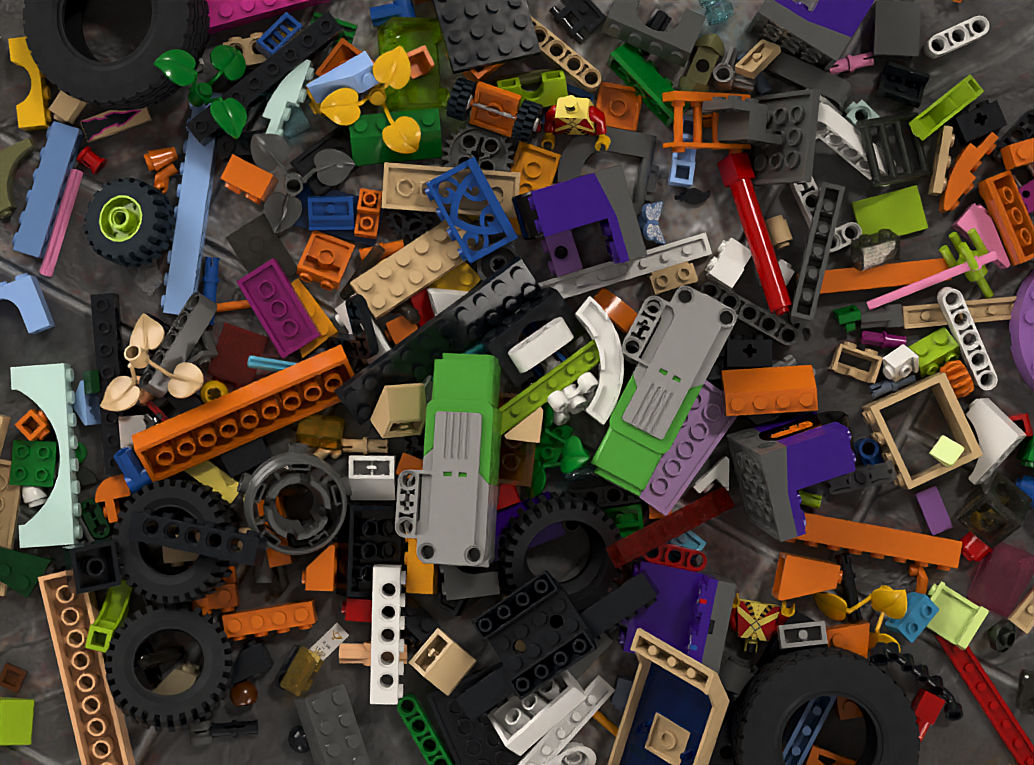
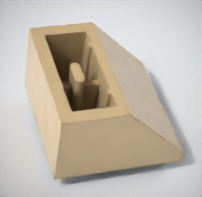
M423 383L384 386L370 419L382 438L421 434L426 423L425 385Z
M437 628L408 663L423 677L449 696L476 664L477 660L447 633Z

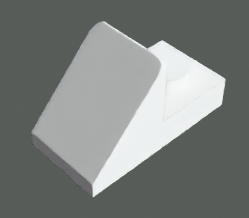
M726 456L718 460L691 486L697 493L700 494L702 491L704 493L708 492L715 485L713 483L714 480L726 491H729V459Z

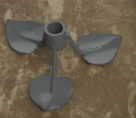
M269 133L254 134L251 139V154L256 165L267 172L275 170L279 165L285 177L284 188L287 192L286 195L281 192L273 193L268 196L264 203L265 216L274 233L288 229L299 219L302 213V203L299 198L291 195L299 194L303 189V183L307 182L310 176L317 172V177L321 183L327 186H334L343 182L355 166L354 161L346 153L331 148L323 149L314 156L316 168H313L304 177H301L298 173H288L282 163L289 156V145L283 137Z

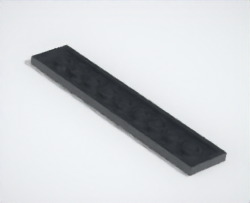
M517 256L336 388L334 392L357 422L362 425L372 417L384 386L419 383L434 372L435 359H442L443 353L459 354L500 324L506 317L519 310L522 304L534 299L541 290L540 286L522 259Z

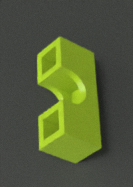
M563 69L541 73L542 83L535 91H525L522 89L519 77L497 81L498 88L522 95L520 107L525 99L547 107L557 105L558 98L568 96Z

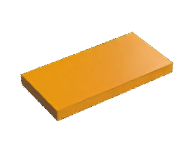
M519 141L515 157L513 158L514 166L510 167L511 172L521 173L517 218H508L516 235L531 239L536 231L533 218H536L535 210H530L526 197L530 196L529 191L552 185L562 155Z

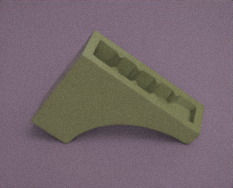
M26 138L0 151V219L12 215V211L17 209L13 194L16 172L23 160L38 149L35 141L30 138Z

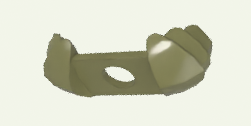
M717 34L703 35L695 42L694 46L698 47L687 75L681 76L679 79V91L709 92L710 88L707 86L718 57L723 58L725 53L724 44ZM699 60L708 62L709 69L706 72L702 73L696 69V63Z

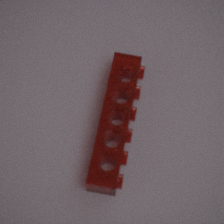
M725 486L615 542L607 547L606 551L616 569L719 516L733 508L735 504Z

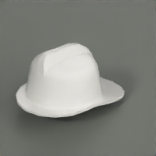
M569 742L548 765H595L596 755L592 749L584 746L582 743Z

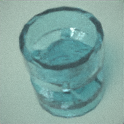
M698 0L701 8L706 9L704 15L709 26L723 22L736 13L730 1Z

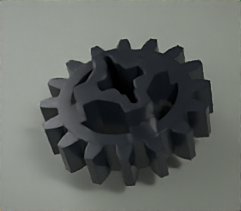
M386 208L390 215L385 216V219L391 221L388 224V228H395L393 234L396 236L401 233V239L403 240L408 235L410 240L413 241L414 235L417 234L420 237L422 236V231H429L426 227L427 224L433 225V221L429 220V217L434 216V212L424 211L425 216L415 210ZM410 211H413V215L417 218H411L410 221H407L403 214H409ZM395 216L401 218L403 222L401 228L396 224ZM416 224L421 225L419 228L410 231L412 226Z

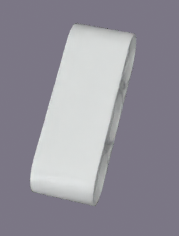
M975 16L932 36L924 44L923 50L925 55L935 59L978 40L988 32L989 21L983 16ZM973 23L978 24L980 26V33H977L973 30ZM952 33L959 34L960 42L953 40ZM932 42H937L940 45V51L933 50Z
M558 317L509 350L508 354L519 372L523 373L566 345L574 336L564 319Z

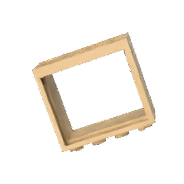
M945 372L929 375L894 393H890L862 406L864 411L861 413L864 418L863 420L866 425L870 424L873 431L871 437L879 444L882 450L880 454L884 462L887 460L892 461L897 475L893 482L899 488L912 489L983 456ZM931 387L956 443L965 449L951 467L938 463L910 476L880 410Z

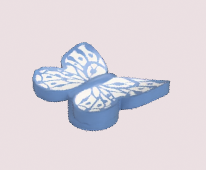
M663 201L644 204L642 215L638 217V224L646 240H653L660 245L666 244L658 225Z

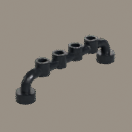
M877 642L874 648L869 651L872 663L882 666L888 661H895L901 665L903 672L912 673L918 683L928 685L932 694H940L947 702L944 706L946 719L957 721L963 717L962 705L957 703L952 693L944 687L943 678L938 675L929 676L928 667L923 664L916 666L913 655L909 653L901 655L897 643L889 642L886 644L884 642Z

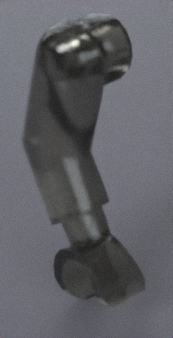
M407 301L388 312L393 314L400 313L411 324H417L421 319V316L418 314L419 311Z

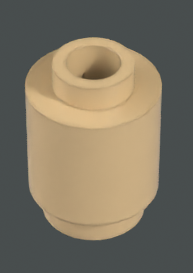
M782 215L767 219L765 223L773 247H777V250L790 246L789 242L793 238L786 219H783Z

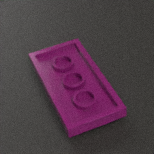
M276 258L269 260L236 281L282 359L322 335Z

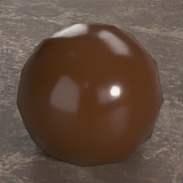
M247 680L235 683L230 690L231 702L236 707L255 704L258 699L256 686Z

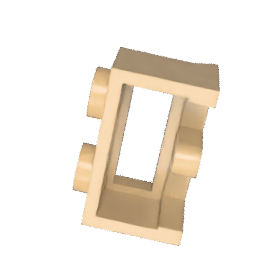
M688 261L651 272L647 275L653 296L678 288L679 286L698 282L693 263Z
M844 341L843 344H837L828 370L869 384H875L883 361L882 357L877 356L878 352L865 348V351L856 349V344ZM841 352L872 362L869 372L838 362Z

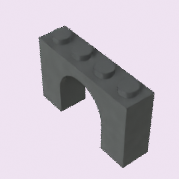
M640 0L614 1L601 32L683 68L685 67L706 19L705 16L685 8L677 27L670 31H656L644 25L639 19L637 7Z
M439 564L440 572L444 573L445 581L442 583L443 596H446L447 600L504 594L502 571L474 574L465 571L461 566Z

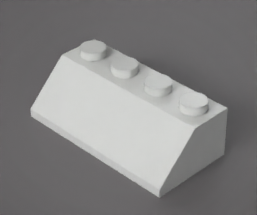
M565 670L523 700H520L518 696L512 693L507 697L508 702L499 708L495 707L487 716L504 745L521 756L587 698V695L577 680L568 670Z

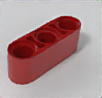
M648 540L641 547L643 557L652 563L691 571H701L707 565L706 556L698 549L655 540ZM650 545L658 548L657 554L653 557L646 555V548ZM678 550L680 552V557L677 561H670L668 559L670 551ZM695 554L702 557V562L698 566H693L690 563L691 557Z

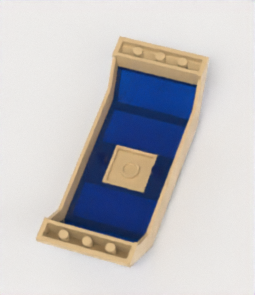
M638 628L630 650L635 651L639 666L608 765H708L729 704V698L717 672L643 629Z

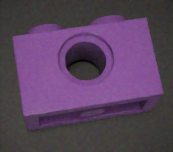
M570 229L546 236L544 240H541L544 253L549 252L551 261L547 263L551 275L556 274V277H561L583 270ZM563 247L567 250V256L564 259H559L555 256L554 252L557 248Z

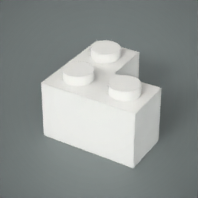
M730 238L728 241H722L717 249V252H719L718 257H713L704 269L707 271L705 278L717 282L729 290L733 288L752 256L750 249L733 238Z

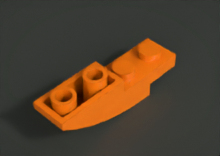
M993 132L987 134L976 147L971 143L966 145L956 157L946 176L947 186L940 195L939 212L941 214L948 210L952 212L960 203L958 198L962 194H968L974 187L972 182L976 179V176L970 171H976L982 164L980 159L983 155L986 154L988 156L997 146L994 143L999 137Z

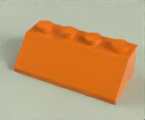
M1005 171L977 183L979 194L984 199L988 215L993 220L1011 265L1015 266L1034 258V225L1011 171Z
M812 365L721 370L724 416L818 410L817 387Z

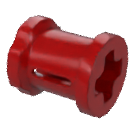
M86 146L78 155L76 162L79 164L83 163L92 170V174L97 175L105 166L107 160L100 158L91 151L92 148L90 146Z

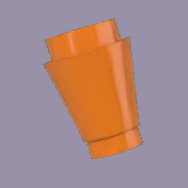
M174 146L149 150L147 154L143 155L150 172L153 170L157 172L179 159Z

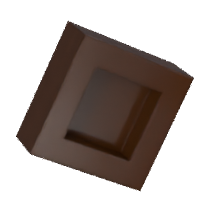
M7 662L0 675V686L18 693L28 671Z

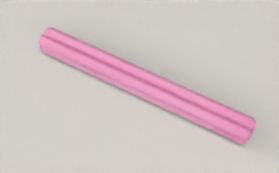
M71 169L39 271L40 274L48 277L53 275L82 180L83 172L80 170Z

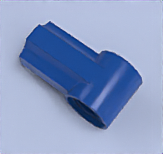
M395 0L391 4L370 7L374 28L392 24L408 25L417 21L413 0Z
M865 437L856 441L854 449L863 465L870 464L871 466L884 463L876 441ZM869 442L871 444V451L868 454H864L862 446Z
M131 446L124 447L113 455L133 494L136 491H141V487L153 484Z

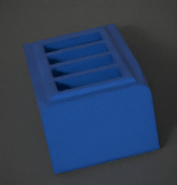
M285 12L256 41V49L268 59L296 37L303 29V25L288 12ZM286 22L293 30L290 31L283 24ZM280 29L287 36L283 37L278 30ZM275 37L280 43L277 44L271 38Z

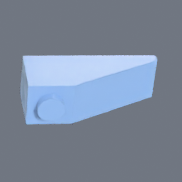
M366 51L306 84L316 103H321L329 94L337 89L351 88L356 90L357 93H362L380 82L375 79L372 71L373 62Z

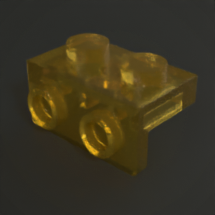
M302 646L280 686L297 696H300L303 691L307 692L314 681L310 677L314 671L318 673L324 663V660L321 659L324 653L317 649L313 652Z

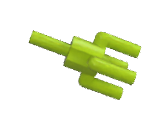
M975 228L967 232L977 250H970L967 243L962 242L957 232L951 233L949 238L959 254V259L956 262L948 246L944 245L939 251L949 268L967 262L971 270L964 272L966 278L970 282L976 281L985 298H991L994 293L984 278L988 270L985 265L978 269L979 266L974 257L988 254V250Z

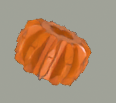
M960 360L949 361L940 367V373L945 372L957 399L965 397L974 391V383L971 376Z

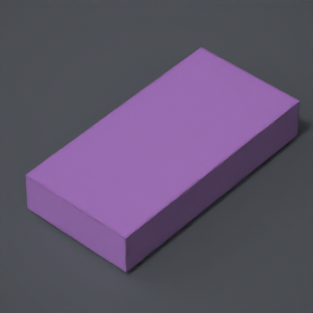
M934 485L914 493L930 535L933 536L953 527L937 486Z

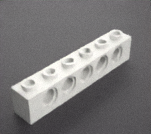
M375 564L373 566L370 704H398L399 698H403V684H399V675L404 673V661H400V653H404V639H400V630L405 628V616H401V607H405V593H401V584L405 585L406 571H402V565ZM391 583L395 586L396 591L393 594H387L383 590V585ZM391 606L394 608L395 614L387 617L383 613V608ZM384 629H391L395 636L392 639H386L383 637L382 631ZM386 651L391 652L394 659L391 662H386L382 659V653ZM389 674L393 677V683L384 684L381 677Z

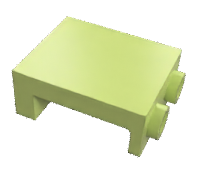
M942 581L938 585L934 583L927 595L930 596V600L939 608V611L926 627L961 650H965L989 610L972 603L947 587Z

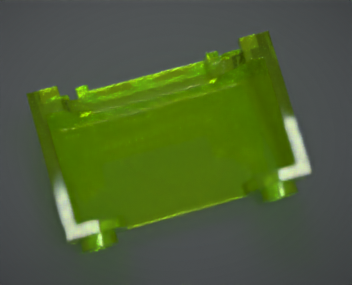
M392 17L381 24L377 33L379 56L398 46H402L405 52L408 53L425 45L435 64L431 73L413 81L409 79L408 83L401 89H394L390 85L385 88L387 96L385 103L389 112L431 108L446 110L451 92L446 87H441L438 44L443 41L437 18Z

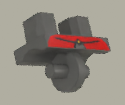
M164 396L161 398L155 397L152 401L149 400L145 403L157 415L155 418L150 413L144 416L149 422L146 429L181 413L175 408L166 416L162 410L170 402Z

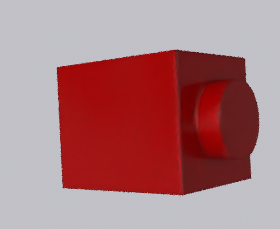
M347 597V601L342 602V614L345 615V621L372 623V597Z

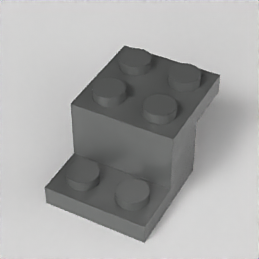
M729 95L728 99L725 97H712V101H703L702 111L719 113L717 141L751 144V146L782 144V135L773 134L772 129H766L768 105L760 104L759 99L746 98L743 101L741 96Z

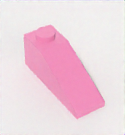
M974 203L969 205L951 226L971 244L973 242L967 232L975 228L988 253L996 252L998 259L992 262L1001 270L1008 268L1011 264L992 218L987 215L988 211L980 204L976 205Z

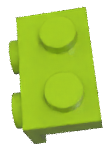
M945 326L908 347L919 356V375L922 378L927 375H933L945 363L957 360L960 356L959 344Z

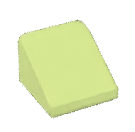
M942 435L929 454L946 467H951L965 448Z

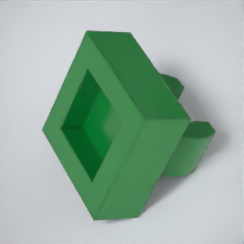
M855 305L833 310L834 319L839 324H843V328H846L847 332L856 330L854 321L862 318L860 310Z

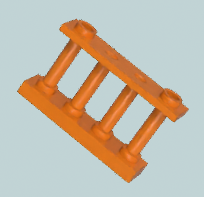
M692 91L662 93V102H669L674 107V142L663 143V148H672L673 153L685 152V149L728 150V154L742 153V150L751 149V144H726L717 141L719 113L712 112V143H702L703 101H712V97H725L728 99L729 95L741 96V100L745 101L746 98H751V95ZM685 103L691 104V108H693V142H683V106H685Z

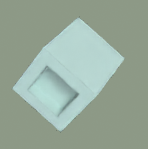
M861 100L857 104L853 101L844 110L847 114L843 118L856 128V112L863 113L865 119L878 118L880 116Z

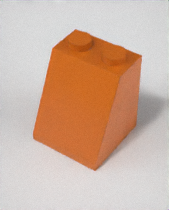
M780 551L771 595L777 600L783 601L836 589L837 583H841L843 571L840 570L841 566L834 562Z

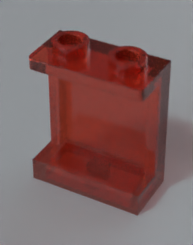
M224 323L216 346L219 355L212 359L207 374L213 375L212 380L224 384L226 380L234 383L233 387L238 389L253 383L258 369L247 366L249 356L262 357L270 337Z

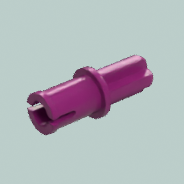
M864 330L861 333L860 342L862 344L880 346L881 349L885 347L897 349L902 344L906 346V336L887 334L886 331L878 333Z

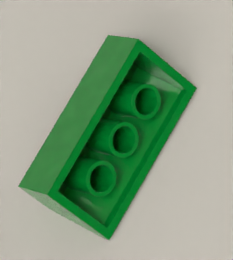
M624 43L610 54L607 65L627 86L634 87L637 91L634 92L637 97L639 95L642 96V102L669 128L674 123V107L669 102H662V93L675 91L672 88V82L666 76L662 77L657 72L658 68L651 60L647 61L641 55L642 51L639 48ZM687 103L683 106V114L690 107Z
M438 108L390 112L394 122L399 117L407 116L413 118L420 127L419 148L416 152L409 154L393 151L385 144L382 131L385 127L391 125L385 113L360 115L357 121L349 125L352 160L355 166L442 158Z

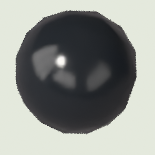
M300 725L295 726L289 732L288 743L295 752L306 753L310 751L304 729Z

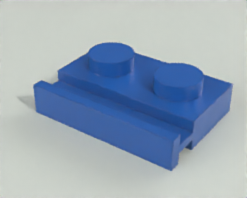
M308 196L309 230H353L355 228L354 196Z

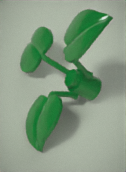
M228 45L216 46L210 53V62L219 72L208 83H198L197 85L198 72L194 70L196 62L188 52L174 49L160 55L153 65L159 68L170 81L179 86H187L192 83L188 94L189 102L195 107H201L204 104L207 106L209 103H212L210 105V112L213 119L226 133L238 139L247 120L245 108L233 98H227L225 101L222 97L211 98V86L222 74L229 81L240 79L246 69L243 54L235 47Z
M548 402L541 406L543 409L541 433L544 431L545 434L564 444L561 462L548 463L541 466L540 461H534L529 466L525 476V490L529 500L537 498L543 491L546 483V473L544 471L546 468L561 467L563 473L570 474L579 467H585L590 459L588 450L583 448L577 436H571L565 441L549 431L548 427L553 422L554 411Z

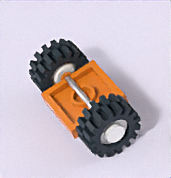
M459 77L455 81L453 90L450 93L446 114L448 117L465 122L471 111L470 124L530 144L537 132L543 106L525 99L520 107L522 95L481 81L477 84L476 82Z

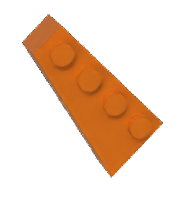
M861 620L826 626L828 644L824 646L847 649L867 659L870 623ZM837 696L834 702L835 715L840 720L863 717L861 710L854 701Z

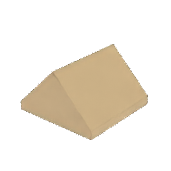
M539 407L504 435L506 439L540 443L543 409Z

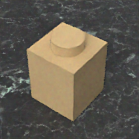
M60 91L49 110L55 113L53 118L60 123L65 124L67 121L73 125L87 103Z

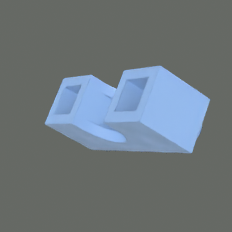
M683 115V142H693V116ZM685 149V152L672 153L667 185L684 188L692 186L696 164V149Z

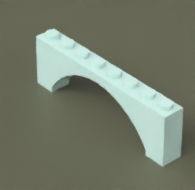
M65 363L10 367L12 390L21 391L43 410L55 430L60 451L58 477L48 500L25 525H19L20 548L80 544L83 530L82 526L79 525V516L82 513L81 504L78 503L80 482L76 479L79 461L78 458H75L78 439L74 435V426L77 424L76 414L73 413L75 393L72 391L71 382L74 381V371L69 364Z

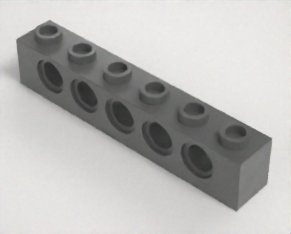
M826 182L820 184L789 317L810 322L814 319L845 190L844 186Z

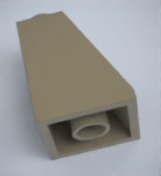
M183 662L159 684L153 693L175 695L184 692L198 680L203 669L199 668L200 665L195 662Z

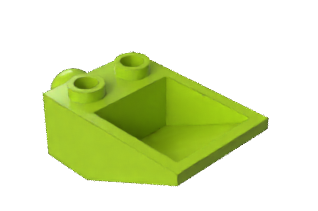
M0 697V745L32 744L35 699Z

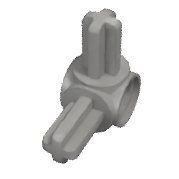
M733 46L726 47L721 63H718L713 70L714 87L719 91L732 90L734 87L752 92L755 88L756 80L736 74L734 64L738 49ZM721 75H725L728 78L726 80H720L718 77Z

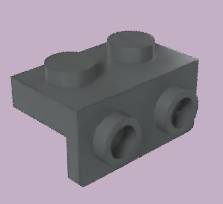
M209 331L203 332L186 362L200 368L209 365L211 360L219 355Z

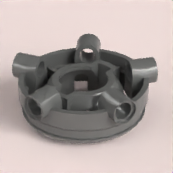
M288 444V452L269 458L252 475L244 472L238 483L237 492L244 494L243 508L247 523L252 531L261 532L260 537L268 538L266 550L271 548L277 552L289 555H302L314 551L319 553L333 543L332 539L339 532L344 522L347 510V496L352 495L348 477H340L328 462L314 454L308 453L309 445ZM312 465L326 473L318 480L312 475L303 473L289 474L287 470L278 473L277 470L288 466L289 470L310 471ZM273 473L275 477L269 481L271 486L266 492L263 505L264 515L254 519L253 504L254 502L260 503L267 485L265 479ZM326 482H327L328 491H327V489H326L325 486H324V484H325ZM289 484H303L313 494L314 500L310 513L314 519L303 526L298 519L290 520L284 518L276 509L275 501L279 491ZM332 500L335 506L340 505L334 523L326 531L324 526L328 521V517L325 515V509H331ZM287 533H291L295 536L296 540L307 539L309 543L300 546L280 545L281 539L279 535L286 538Z

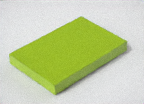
M917 185L851 203L855 221L862 230L860 237L862 246L928 229Z

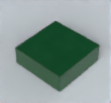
M90 370L83 372L85 394L100 393L99 371Z

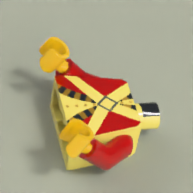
M572 95L560 97L557 100V105H553L545 114L544 132L546 134L543 135L541 142L543 149L545 142L552 144L551 150L554 148L556 138L553 133L555 132V134L599 135L595 149L599 151L601 144H604L607 151L611 140L605 135L607 133L605 115L593 105L590 99L576 98Z
M736 593V597L733 600L729 627L738 637L745 638L744 651L757 653L758 641L769 642L770 638L777 635V627L783 625L789 617L795 614V604L793 603L792 607L787 608L786 601L783 600L780 610V606L777 604L739 599V594Z

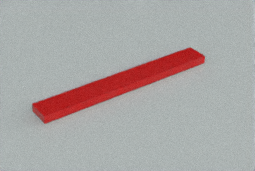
M935 634L936 640L1017 764L1034 765V746L970 647L967 646L965 650H961L938 634Z

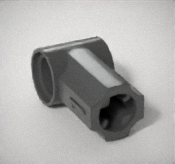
M902 304L884 305L882 308L871 310L859 309L862 318L858 320L859 329L904 327Z

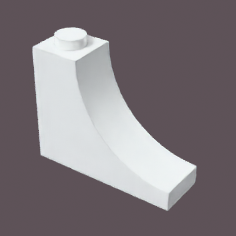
M989 398L975 399L969 405L970 410L966 413V416L976 430L979 447L983 453V456L978 457L976 467L968 478L974 485L983 484L1027 436Z

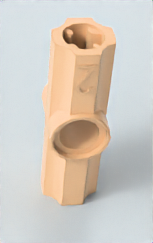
M371 641L340 643L339 663H363L365 666H371ZM404 644V653H400V661H404V664H407L408 647L407 644ZM386 651L382 653L384 661L391 662L394 659L391 652Z

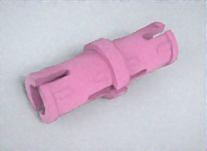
M870 51L855 56L851 54L846 55L845 58L838 59L829 69L828 73L837 74L845 71L850 73L858 68L873 66L874 59L870 58L872 53Z

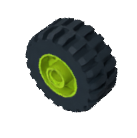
M125 177L124 180L121 178L114 179L112 181L113 184L107 182L102 186L103 189L101 191L97 190L93 195L95 198L92 202L89 201L87 206L89 210L84 216V220L87 221V225H84V231L89 235L87 237L89 245L93 246V250L98 255H101L102 258L124 267L138 268L142 264L145 266L151 264L153 258L158 259L162 256L161 251L163 249L167 250L170 245L168 241L174 236L172 226L176 225V219L172 217L175 212L173 206L169 205L170 200L162 194V191L139 179Z

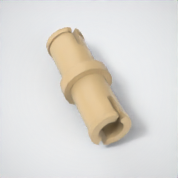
M363 437V439H343V453L363 452V455H368L369 453H388L389 439H369L368 437Z

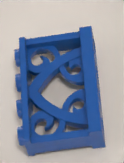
M475 157L426 183L428 187L424 190L430 201L435 199L439 206L435 210L441 221H447L450 228L446 230L451 240L458 241L461 248L457 250L463 261L468 260L471 264L518 238ZM468 166L471 170L460 184L450 177ZM448 181L453 183L457 190L455 192L453 189L446 188L449 191V196L444 198L439 194L438 188L442 182ZM468 187L471 191L473 187H478L479 194L472 196L466 191V188ZM462 195L472 201H484L487 199L489 204L484 207L480 214V226L466 223L458 218V208ZM442 203H452L450 217ZM486 214H492L494 216V220L492 222L487 221L489 227H485L484 217ZM456 227L467 231L462 238L460 237ZM505 232L507 237L489 246L488 234ZM478 234H483V247L478 251L471 250L467 245V240L474 238L476 245L479 240Z

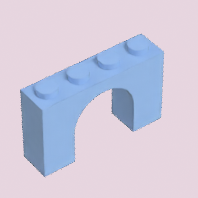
M24 273L16 276V281L0 283V300H10L18 307L29 334H37L55 327L36 276Z

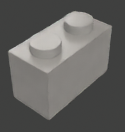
M825 621L779 625L777 627L780 650L828 644Z

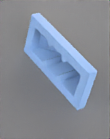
M81 380L75 393L73 409L84 425L101 424L99 393L85 394L84 381Z

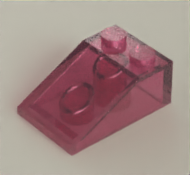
M993 539L990 541L992 551L982 559L966 599L1008 618L1034 574V555Z

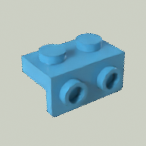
M911 591L907 594V611L905 616L901 619L888 617L884 626L889 631L902 634L908 642L913 643L938 613L939 608L926 594Z

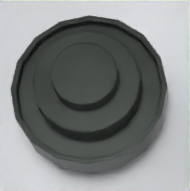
M1002 619L991 626L988 631L990 647L1000 653H1004L1012 647L1016 641V625L1009 620Z

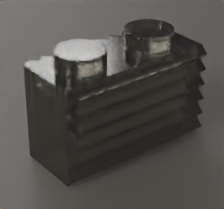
M880 229L878 233L871 235L862 234L859 238L851 239V265L861 272L901 260L899 257L901 256L899 253L901 252L899 249L901 248L900 236L890 229Z

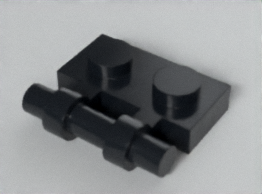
M560 0L565 8L560 11L554 5L549 10L554 16L553 20L557 24L560 23L567 31L569 38L574 39L578 44L585 39L580 33L583 28L591 34L607 18L592 0ZM570 13L578 20L575 26L566 18Z

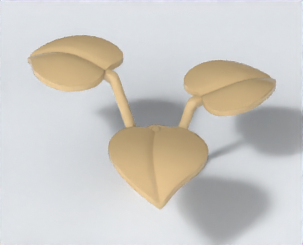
M143 313L133 329L130 345L124 351L125 359L130 362L127 366L130 368L133 380L128 376L115 378L107 387L100 406L108 411L119 412L127 410L137 403L141 390L135 386L138 380L134 368H145L150 364L170 377L168 391L176 398L189 397L199 390L204 384V375L196 365L188 362L178 364L175 367L174 374H171L149 359V350L157 349L164 341L165 330L157 321Z

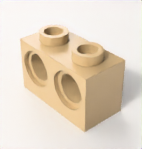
M262 32L253 33L250 35V38L245 39L232 37L228 39V42L223 43V45L243 50L246 62L245 71L256 69L267 60L262 54L254 53L256 41L263 35Z

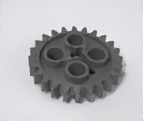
M466 122V129L463 130L458 126V134L450 133L453 140H445L449 148L442 149L443 153L446 154V156L442 157V161L447 163L443 167L454 168L472 157H477L481 138L484 141L481 147L482 157L478 161L480 168L491 166L493 168L492 171L511 172L508 166H514V161L509 159L515 157V153L509 151L513 148V144L507 143L509 140L508 136L501 137L502 134L476 125L471 127ZM469 140L475 142L472 148H466L464 144ZM493 144L497 146V149L494 152H488L486 147Z

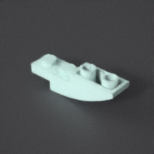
M306 59L295 67L283 79L271 96L263 113V118L270 121L266 134H277L283 137L284 130L281 128L284 121H288L291 108L289 106L299 107L300 102L304 103L307 96L306 84L308 81H312L315 73L310 60Z

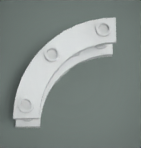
M589 296L575 313V316L587 330L591 339L595 340L599 351L600 363L598 364V387L595 389L596 393L593 400L584 411L598 423L604 425L612 414L620 395L624 375V358L619 336L613 323L602 307Z

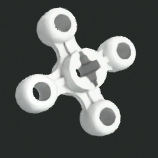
M586 372L582 374L577 380L578 387L575 384H571L562 391L557 390L549 395L547 401L554 411L553 422L557 426L565 424L570 419L569 411L572 414H577L590 405L596 393L595 389L598 387V381L592 373Z

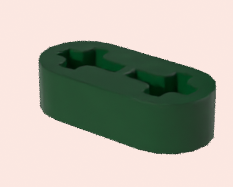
M95 498L84 500L81 503V514L91 534L98 539L108 537L113 527L112 523H109V520L104 516L102 503H96ZM88 503H90L91 505H96V508L94 509L96 517L92 512H87L86 508L89 507ZM97 519L101 525H106L104 534L96 530L99 527Z

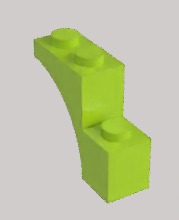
M969 74L909 122L911 131L922 141L925 140L940 126L980 96L984 90L972 75Z
M121 579V585L109 588L97 619L90 625L85 648L105 653L107 649L111 650L109 642L111 638H117L115 633L117 628L124 627L123 621L127 619L134 587L127 585L126 582L128 580Z

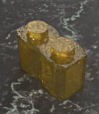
M316 413L300 419L296 443L309 445L308 448L319 447L329 451H339L342 448L345 419L337 415L321 416Z

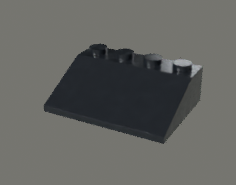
M347 504L346 516L338 532L336 594L345 597L372 596L373 566L375 564L402 565V571H406L407 574L404 555L406 551L408 552V542L395 531L396 505ZM404 523V524H403V530H404V532L406 533V531H405V523ZM391 583L383 585V590L387 594H393L396 591L395 586ZM401 584V593L409 596V593H406V588Z

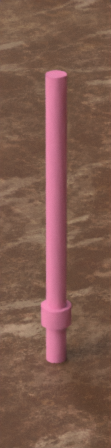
M995 251L980 257L974 256L979 266L978 269H981L982 265L998 259ZM967 262L867 301L866 304L868 309L871 310L971 269Z

